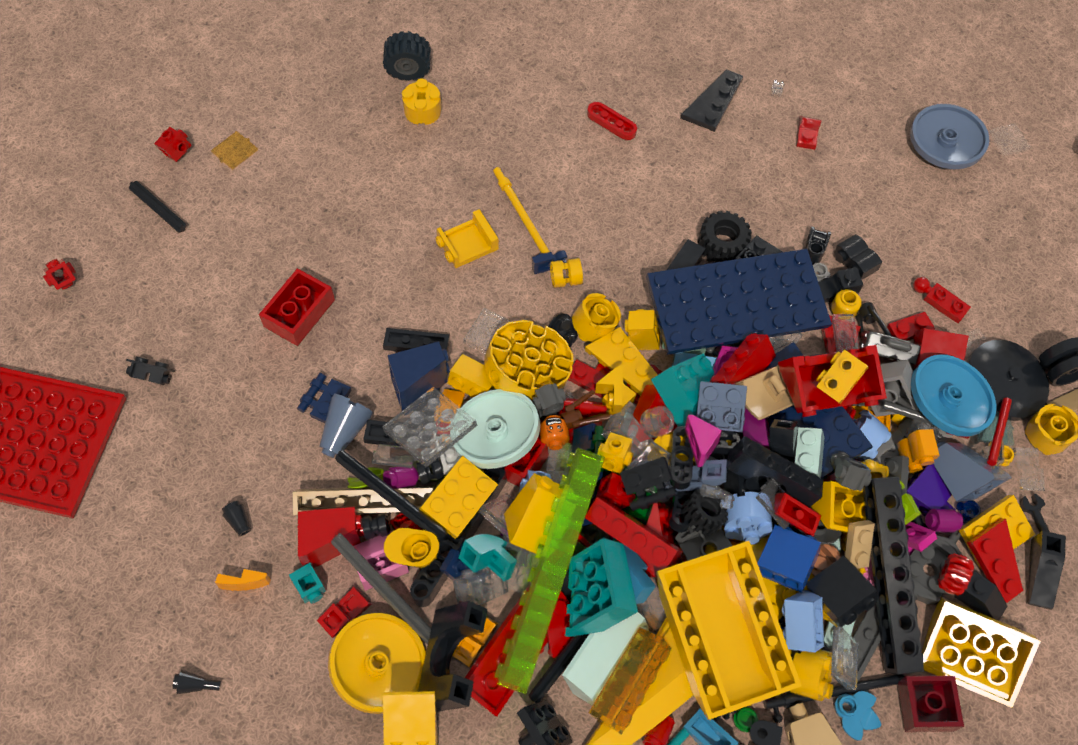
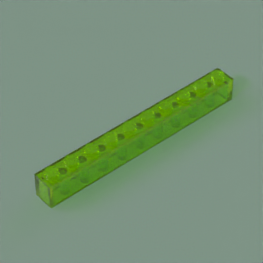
M577 448L575 453L570 452L566 466L570 468L567 476L562 475L558 487L562 489L560 498L555 497L550 510L555 512L552 521L547 520L543 531V534L547 535L544 545L539 543L535 558L539 559L537 566L530 569L527 581L531 582L528 592L523 590L519 605L523 606L520 616L515 614L511 629L515 631L512 639L507 638L502 653H505L506 657L504 663H498L494 677L498 678L497 684L523 694L527 693L605 459L601 455L581 448Z

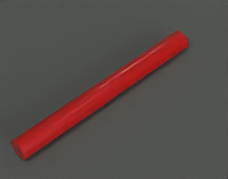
M1003 398L987 460V464L990 466L997 464L1012 403L1010 398Z

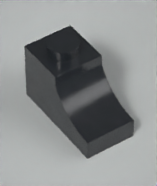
M857 268L837 271L830 278L818 282L825 303L832 302L836 294L841 290H853L859 294L863 287V282Z

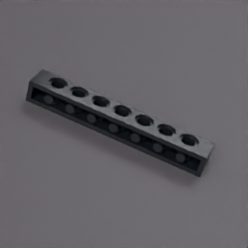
M899 477L873 478L868 486L863 487L866 520H870L875 524L871 547V563L874 587L877 589L878 595L876 604L885 673L891 674L924 672V656L920 645L921 632L917 621L918 609L914 598L915 585L911 574V557L908 550V533L905 527V510L902 503V486Z

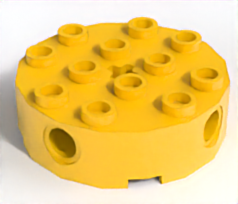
M520 320L508 322L497 329L484 356V370L490 384L496 389H502L503 391L522 393L531 401L535 397V390L542 386L556 383L558 389L564 388L574 363L573 353L567 341L554 329L548 326L543 328L539 325H534L533 321Z

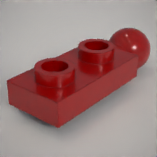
M919 277L913 282V288L916 292L927 294L923 299L956 323H959L971 308V306L940 284L936 283L932 288L929 280L925 277Z

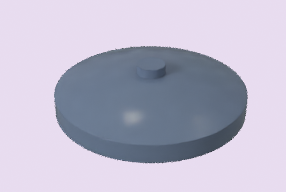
M936 104L923 109L914 119L910 129V138L915 150L928 162L946 169H964L973 166L982 159L989 146V133L980 118L971 111L952 104Z

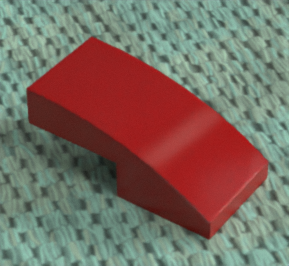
M353 587L337 604L333 603L316 621L334 638L345 625L359 617L372 604L357 588Z

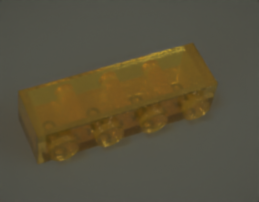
M639 627L588 713L599 723L622 735L625 728L630 725L637 707L642 704L648 688L656 680L657 673L662 664L667 661L672 649L662 637Z

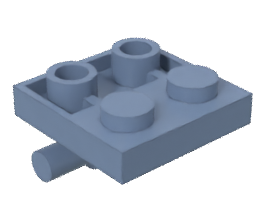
M700 381L697 417L720 430L743 432L748 386Z

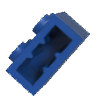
M775 525L757 563L762 577L803 593L819 556L821 542L810 535L803 536L789 527Z

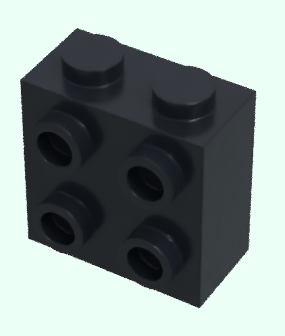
M844 555L806 583L807 590L822 597L823 611L839 628L852 624L860 613L864 610L872 609L878 600L877 589Z

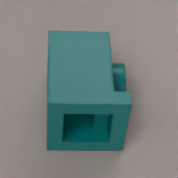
M310 563L289 574L304 603L310 602L313 604L322 599V593L326 592ZM309 584L314 585L312 588L306 590V587Z

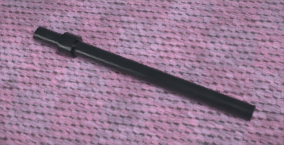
M895 674L833 686L831 697L897 685L898 681L905 676L904 674ZM788 692L782 693L780 697L765 699L763 703L766 710L783 706L786 709L798 703L814 701V699Z

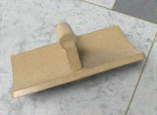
M778 365L735 383V385L748 386L745 407L758 420L793 406Z

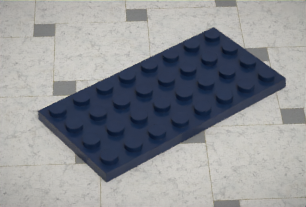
M807 249L647 273L646 275L667 355L740 343L749 334L754 333L766 334L770 338L829 328L832 325Z

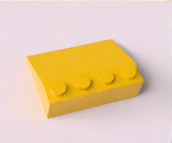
M940 597L941 600L938 602L931 618L922 649L924 670L936 676H955L957 685L1012 708L1040 644V640L1030 633Z

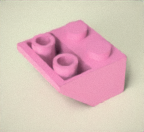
M379 535L353 546L387 582L409 573L407 565L391 562L386 557L384 542L387 536L382 537ZM358 572L364 590L373 588Z

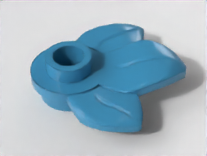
M859 691L853 696L849 694L840 695L834 703L836 713L842 718L844 731L857 741L862 739L863 730H874L881 727L878 716L871 709L877 698L866 691ZM843 703L849 704V712L843 709Z

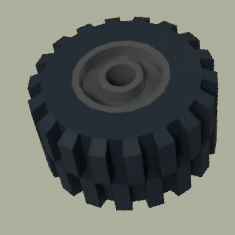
M401 31L399 34L394 33L392 36H389L384 43L383 67L386 72L391 74L393 78L406 81L418 80V78H423L424 75H427L430 70L431 47L426 38L420 37V34L417 33L413 34L410 31L408 33Z

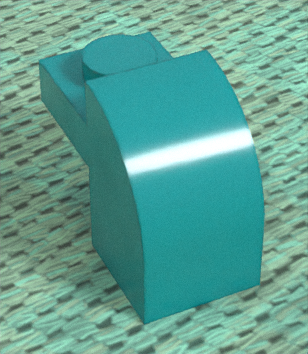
M479 534L464 540L459 559L474 573L489 567L503 581L511 578L517 560L505 550L507 542L489 534Z

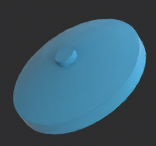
M934 355L926 358L914 370L911 378V391L914 401L922 414L939 429L952 435L968 437L981 433L993 422L996 415L994 393L984 376L969 363L950 355Z

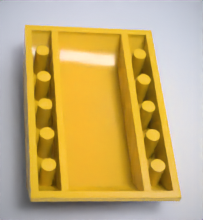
M749 541L657 571L659 596L692 693L707 720L802 686Z

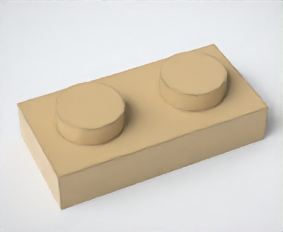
M870 520L849 523L845 557L856 569L869 567L875 525Z

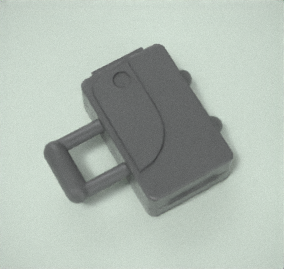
M863 330L860 335L862 336L857 344L859 349L865 346L877 345L879 356L897 361L908 360L910 364H916L917 355H919L921 348L920 345L870 330Z

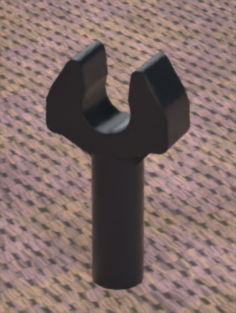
M1034 494L1031 496L1034 506L1029 504L1027 497L1024 496L1020 500L1022 511L1032 515L1039 532L1042 530L1050 532L1041 514V508L1045 506L1044 500L1039 495Z

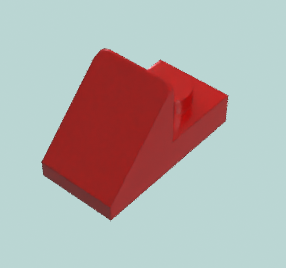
M800 116L796 147L816 149L818 130L822 120Z

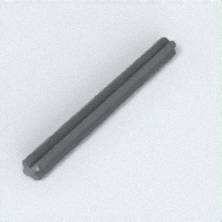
M337 534L331 540V544L423 641L428 644L431 628L342 534Z

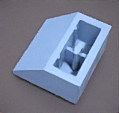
M803 590V593L798 592L785 599L782 606V613L785 616L783 636L788 649L815 653L824 647L822 597L809 590Z

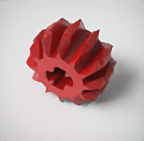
M954 553L949 555L939 574V588L950 594H963L973 575V561L961 554Z

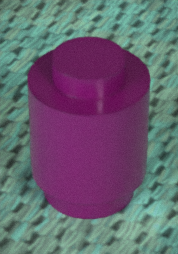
M411 464L391 467L383 473V481L394 489L414 487L419 478L418 471Z
M931 509L925 517V523L930 530L935 532L953 533L962 528L963 517L953 509Z

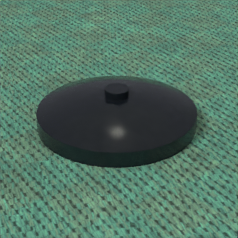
M991 340L980 345L968 357L967 363L984 376L994 393L996 417L999 416L1003 398H1010L1012 400L1007 419L1010 421L1027 419L1036 414L1046 404L1049 396L1047 374L1039 360L1023 346L1007 340Z

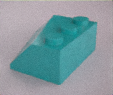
M704 353L674 365L651 379L678 427L686 425L688 415L697 417L700 381L710 382L715 374L710 360L706 358Z
M602 538L570 558L568 588L572 591L571 604H567L570 624L565 630L566 637L603 632L638 612L624 544Z

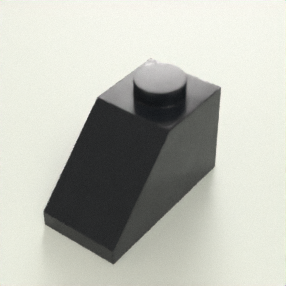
M975 571L964 593L961 595L955 594L954 596L974 611L998 621L1008 607L997 586Z

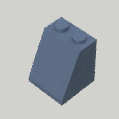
M945 441L937 444L940 456L934 460L935 463L933 464L956 502L973 501L1011 479L1007 472L996 465H988L986 458L965 444L945 443Z

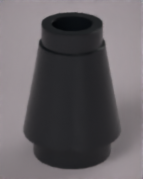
M238 500L222 508V516L239 537L252 530L244 505L240 504Z

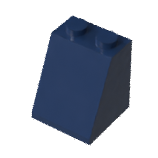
M439 341L387 355L391 380L402 414H407L447 383V374L450 373L447 363L449 358L446 349L441 348Z

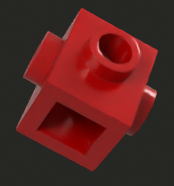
M171 127L165 130L154 143L166 157L175 162L186 154L187 150L192 146L187 140L188 136L182 130H175Z
M56 258L45 264L47 268L43 269L46 273L43 278L49 287L54 285L57 290L60 288L64 290L74 284L72 281L76 280L73 274L76 271L70 262L65 263L63 259L58 261ZM58 269L63 271L60 277L55 276V271Z
M612 472L601 479L596 497L605 498L622 510L630 506L629 503L634 501L635 494L627 495L621 475Z

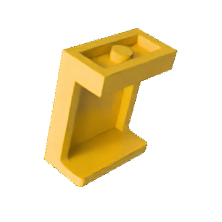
M480 209L472 212V220L444 232L441 227L436 229V243L439 248L443 247L448 263L452 262L455 268L499 249V239Z

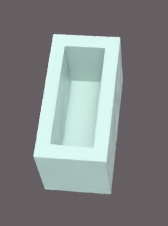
M798 427L795 464L821 478L824 433L822 429Z

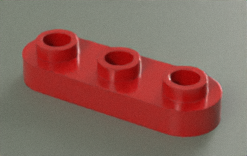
M601 102L589 104L587 109L589 119L623 140L635 138L637 125L633 121Z

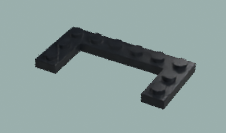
M386 328L383 350L402 352L439 341L441 348L446 349L448 352L450 336L449 334ZM441 388L414 408L412 424L367 420L363 438L364 443L431 450L435 427L434 415L439 404Z

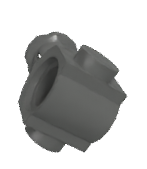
M556 383L548 384L535 390V397L532 398L533 404L539 410V417L543 421L550 415H558V412L564 407V401H566L563 388L558 389Z
M838 452L830 458L831 467L835 470V480L840 485L852 490L862 491L864 486L870 484L872 478L871 470L865 464L849 458V455L845 452Z

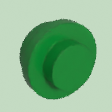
M749 707L738 709L737 713L733 715L735 727L745 733L750 732L751 726L758 721L756 712Z

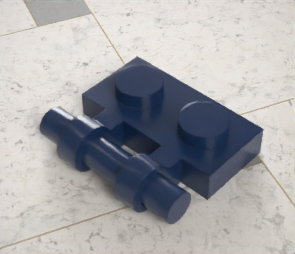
M319 373L316 379H312L309 385L311 387L307 393L303 394L300 398L297 410L304 413L310 407L312 408L310 416L325 423L333 395L339 394L348 397L352 390L351 387L334 379H331L328 386L323 384L326 376ZM318 391L322 392L318 401L313 400Z

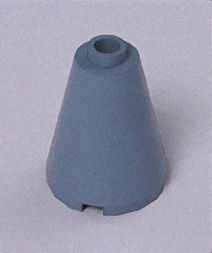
M334 394L330 401L319 446L323 449L321 453L334 458L341 450H345L365 426L367 420H370L373 412L359 403L350 401L347 397Z

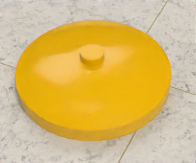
M385 613L365 614L345 625L334 639L328 656L329 677L337 694L348 705L365 713L382 714L383 692H418L426 655L425 649L418 634L402 619Z

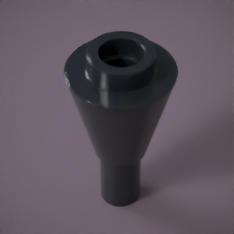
M182 669L180 674H175L173 680V689H177V694L203 691V689L219 691L221 681L208 680Z

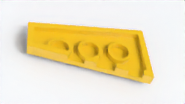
M621 327L585 346V351L589 355L595 356L604 367L607 366L613 370L618 365H623V380L640 396L645 385H654L651 379L656 377L657 373Z

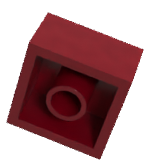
M906 676L898 681L897 685L905 732H954L964 727L955 676Z

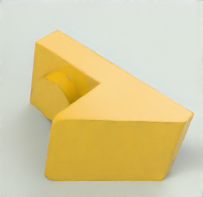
M618 365L596 384L595 393L609 394L608 406H612V414H621L623 365Z

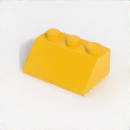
M823 482L822 498L811 507L821 515L820 520L826 529L848 533L849 523L866 520L863 489L862 491L852 490L840 485L838 482Z

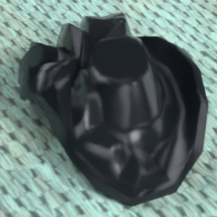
M560 313L551 320L548 327L561 335L567 341L569 347H571L578 339L572 318L568 314Z

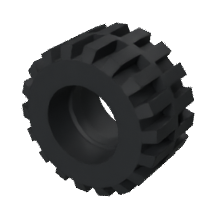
M717 211V214L712 213L709 217L705 218L697 244L706 248L703 257L707 256L708 262L715 261L717 263L735 260L750 243L752 231L749 229V223H745V218L738 217L739 214L737 213L731 214L730 211H726V213ZM725 235L733 241H722L716 236Z

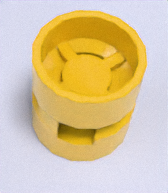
M579 258L568 259L566 263L562 260L550 262L553 288L565 287L567 283L571 286L583 284L582 265ZM562 269H566V276H567V277H564V278H563V270H562Z

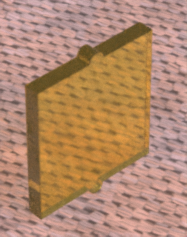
M236 131L214 147L211 152L219 158L221 163L224 162L233 170L258 151V148L249 141V138L243 137Z

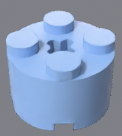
M863 410L858 413L861 416L853 421L872 444L873 448L856 458L857 461L874 459L878 454L877 449L886 443L892 435L881 421L868 410Z
M745 492V496L737 497L736 493L725 499L723 505L728 508L726 510L728 512L726 517L728 520L724 524L726 538L757 544L761 538L772 532L770 503L765 495L757 492Z

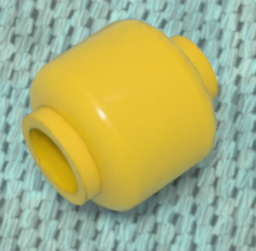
M841 290L836 294L831 304L832 313L841 320H851L858 313L862 300L853 290Z

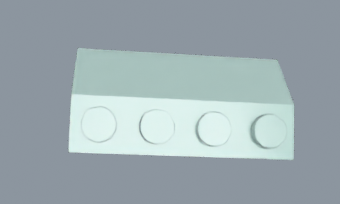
M639 612L603 632L590 633L562 674L575 696L595 708L607 699L610 687L620 679L623 667L635 655V648L648 635L649 627L645 618Z

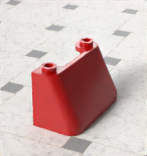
M877 345L847 350L865 363L868 369L841 404L816 387L819 383L816 381L823 370L828 372L833 365L830 361L836 353L798 356L778 362L779 372L796 412L802 413L803 417L817 415L816 410L864 403L865 407L879 405L878 400L887 399Z

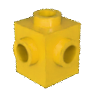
M610 432L605 444L601 443L598 449L597 456L600 457L599 467L617 473L622 472L625 466H629L632 461V439Z

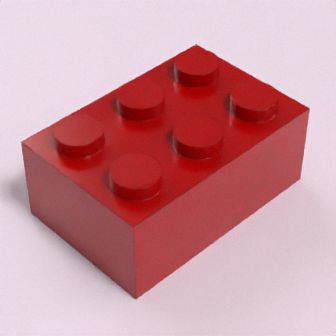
M297 268L259 313L263 327L298 346L335 301L332 287Z

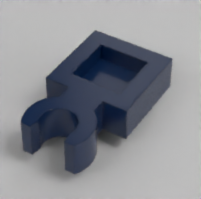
M565 250L559 251L554 255L552 252L532 257L534 275L550 271L551 261L562 260L566 263L568 257Z

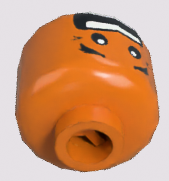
M558 415L548 416L540 424V440L542 443L547 444L550 450H560L570 440L566 422Z

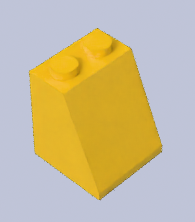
M534 473L504 513L510 543L548 559L556 549L577 505L573 490L567 485L553 482L547 476H540Z

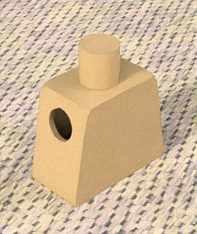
M803 703L789 708L795 722L785 727L789 745H842L821 712L809 716Z

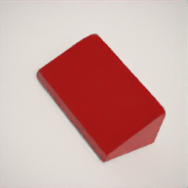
M787 493L776 494L774 514L804 533L814 537L821 515Z

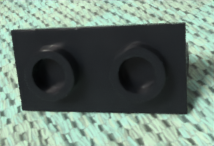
M137 356L135 360L126 359V361L132 362L131 366H128L126 369V374L131 378L146 380L147 374L150 373L148 381L160 385L169 384L171 377L168 376L169 371H176L168 369L169 364L156 361L155 365L148 364L149 359Z

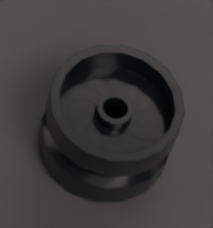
M1078 337L1061 341L1040 354L1038 359L1043 368L1049 370L1047 376L1053 386L1059 387L1078 381Z

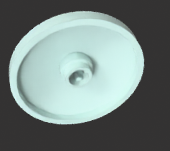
M502 389L490 390L473 397L460 408L451 425V441L457 454L460 457L464 456L478 468L493 469L504 467L521 459L536 443L540 432L539 414L533 402L522 393L503 391Z

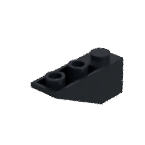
M1042 530L1031 539L1029 605L1050 610L1054 608L1065 561V535Z

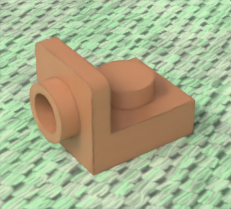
M822 544L819 556L811 572L815 577L841 558L839 551L832 545Z

